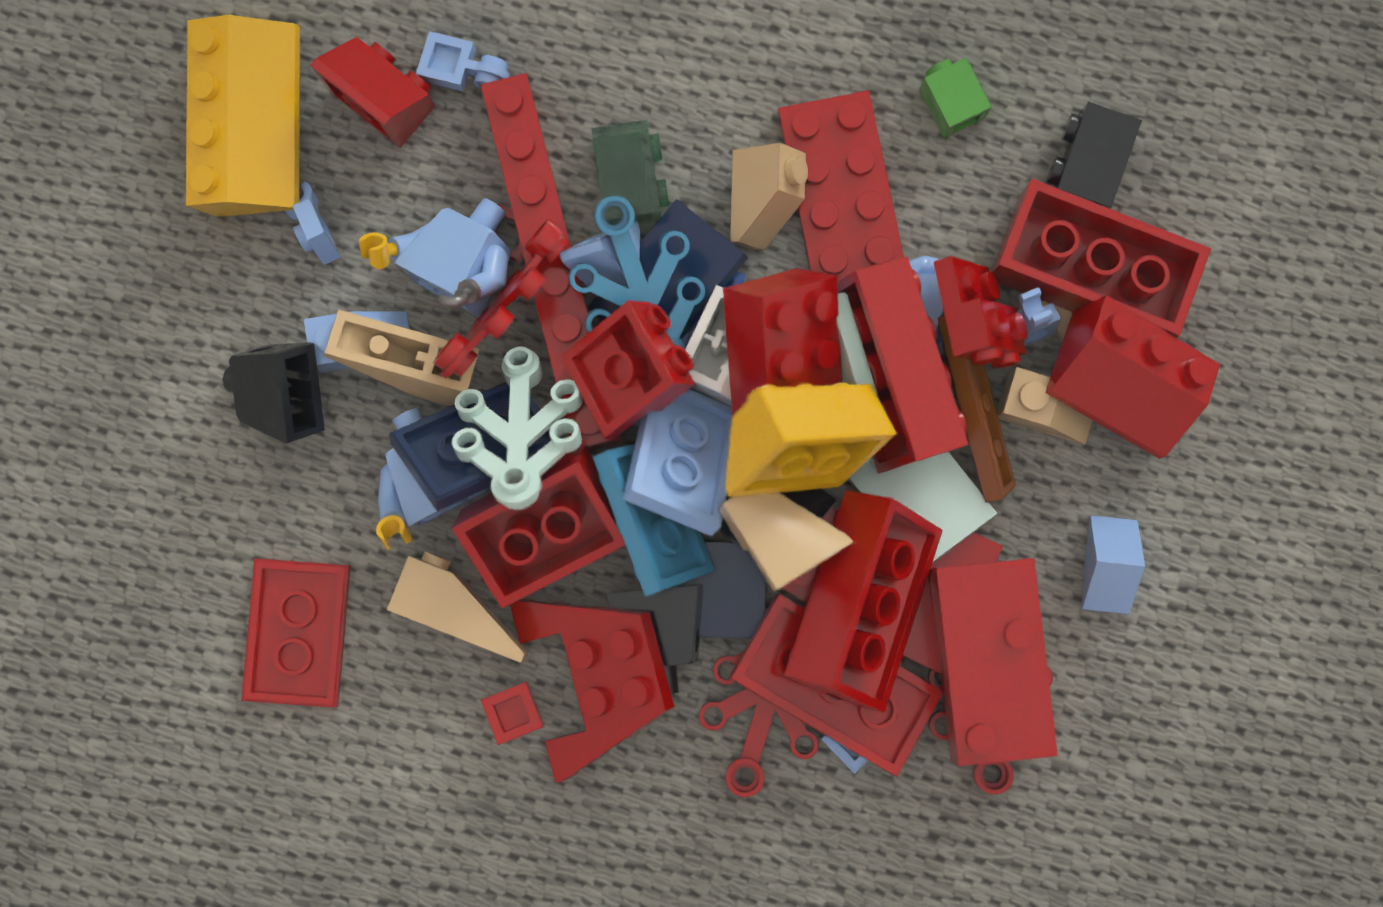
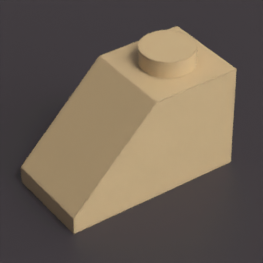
M782 143L733 150L731 243L752 250H765L805 199V182L808 177L806 153Z
M1018 367L1007 373L997 407L999 420L1086 445L1092 420L1045 393L1050 377Z

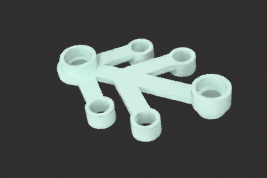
M515 347L509 350L502 362V371L507 384L510 386L508 422L486 406L483 395L478 390H464L455 399V407L463 421L475 423L507 448V463L485 449L482 437L475 429H462L452 439V445L457 457L461 461L473 463L491 477V489L495 499L514 510L531 506L537 500L542 487L540 476L564 454L575 451L582 442L578 424L571 419H561L567 413L576 411L582 404L581 393L572 380L557 382L551 389L552 400L529 420L530 389L541 381L543 370L537 354L526 347ZM573 394L568 399H560L563 395ZM477 403V404H476L474 407H472V408H469V409H466V408H465V407H466L467 405H469V404ZM550 429L551 441L528 459V448ZM565 433H572V435L566 439L559 438L561 435ZM475 442V444L469 448H462L467 443Z

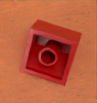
M355 37L317 57L310 66L329 92L399 148L404 145L435 108L428 94L432 88L413 71L410 70L404 75L395 68L393 64L396 59L377 42H373L369 47L361 39Z

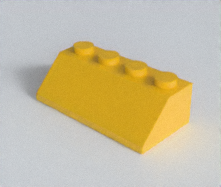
M234 15L187 20L186 206L213 216H237L294 210L293 205L299 203L300 26L294 23Z

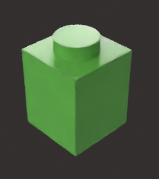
M967 57L956 63H952L950 59L943 60L925 72L927 76L924 77L919 91L943 138L986 118L992 106Z

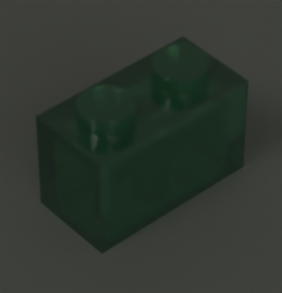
M647 120L591 128L601 199L608 196L623 197L630 202L634 209V222L637 221L638 224L658 222L661 218L660 208L669 207L666 180H656L654 169L655 162H662L659 134L649 135ZM616 206L608 207L604 213L605 221L610 225L617 224L621 220L620 209Z

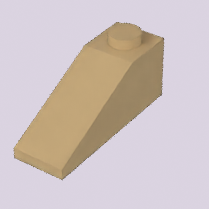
M339 309L324 353L327 358L406 393L447 406L454 405L457 395L470 388L477 362L476 357L461 377L452 373L445 379L440 375L442 369L434 364L433 361L449 340ZM478 348L472 349L475 353H479Z
M424 551L421 559L408 556L387 607L388 611L522 663L526 661L529 652L458 573L448 570L451 563L450 560Z

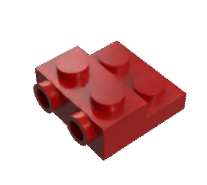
M953 256L933 261L953 356L972 360L973 365L991 364L992 369L1006 368L1021 363L1020 356L1027 354L1024 340L1028 337L1027 325L1022 314L1017 312V308L996 302V299L1000 297V288L993 272L988 267Z
M626 301L561 355L604 438H616L649 411H662L695 385L689 373L694 368L693 360L684 348L673 344L666 331L671 326L670 319L666 312L656 304L643 301Z

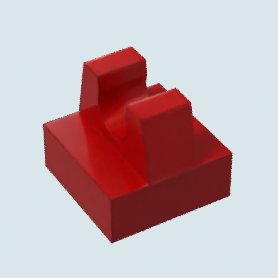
M527 681L481 700L498 745L545 726Z

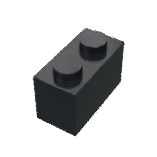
M1088 101L1079 115L1071 113L1061 140L1069 142L1063 158L1055 157L1046 183L1111 209L1142 120Z

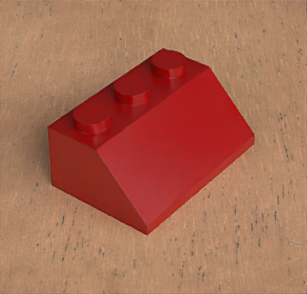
M1105 295L1072 312L1045 393L1161 459L1167 456L1208 406L1220 364Z

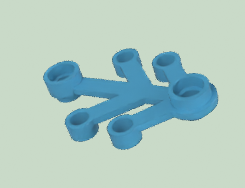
M605 197L597 203L594 209V221L603 233L610 235L628 288L599 275L597 270L587 263H578L570 269L568 274L569 283L578 292H592L619 306H622L628 300L650 302L651 304L658 305L679 259L684 258L689 252V239L684 233L675 230L664 233L659 240V257L648 280H646L629 231L635 219L634 209L630 202L623 197ZM610 206H616L621 211V220L615 225L608 224L604 218L605 210ZM678 236L682 241V249L679 253L672 255L666 249V242L670 237ZM580 269H588L592 274V281L586 287H579L575 282V274ZM685 276L677 281L674 288L677 301L668 316L671 326L666 330L673 344L679 345L684 349L685 346L680 336L694 306L699 304L705 296L703 282L693 276ZM688 282H694L698 287L696 297L691 300H686L682 296V287ZM601 308L591 310L586 315L584 322L587 332L589 333L593 330L591 322L595 316L605 315L608 317L611 314Z

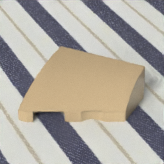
M780 493L732 497L718 508L744 551H749L774 592L853 543L847 534Z

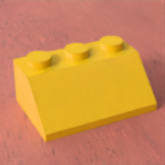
M846 382L837 383L832 386L802 384L797 387L775 388L772 385H767L750 393L746 404L732 417L725 484L728 496L737 497L840 487L896 435L872 385H849Z

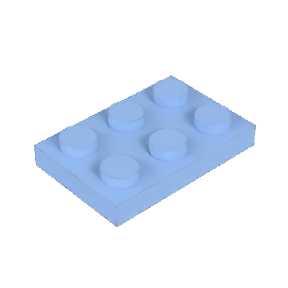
M689 389L662 411H649L640 420L623 500L713 536L721 527L723 516L718 508L725 502L727 495L725 484L732 408Z

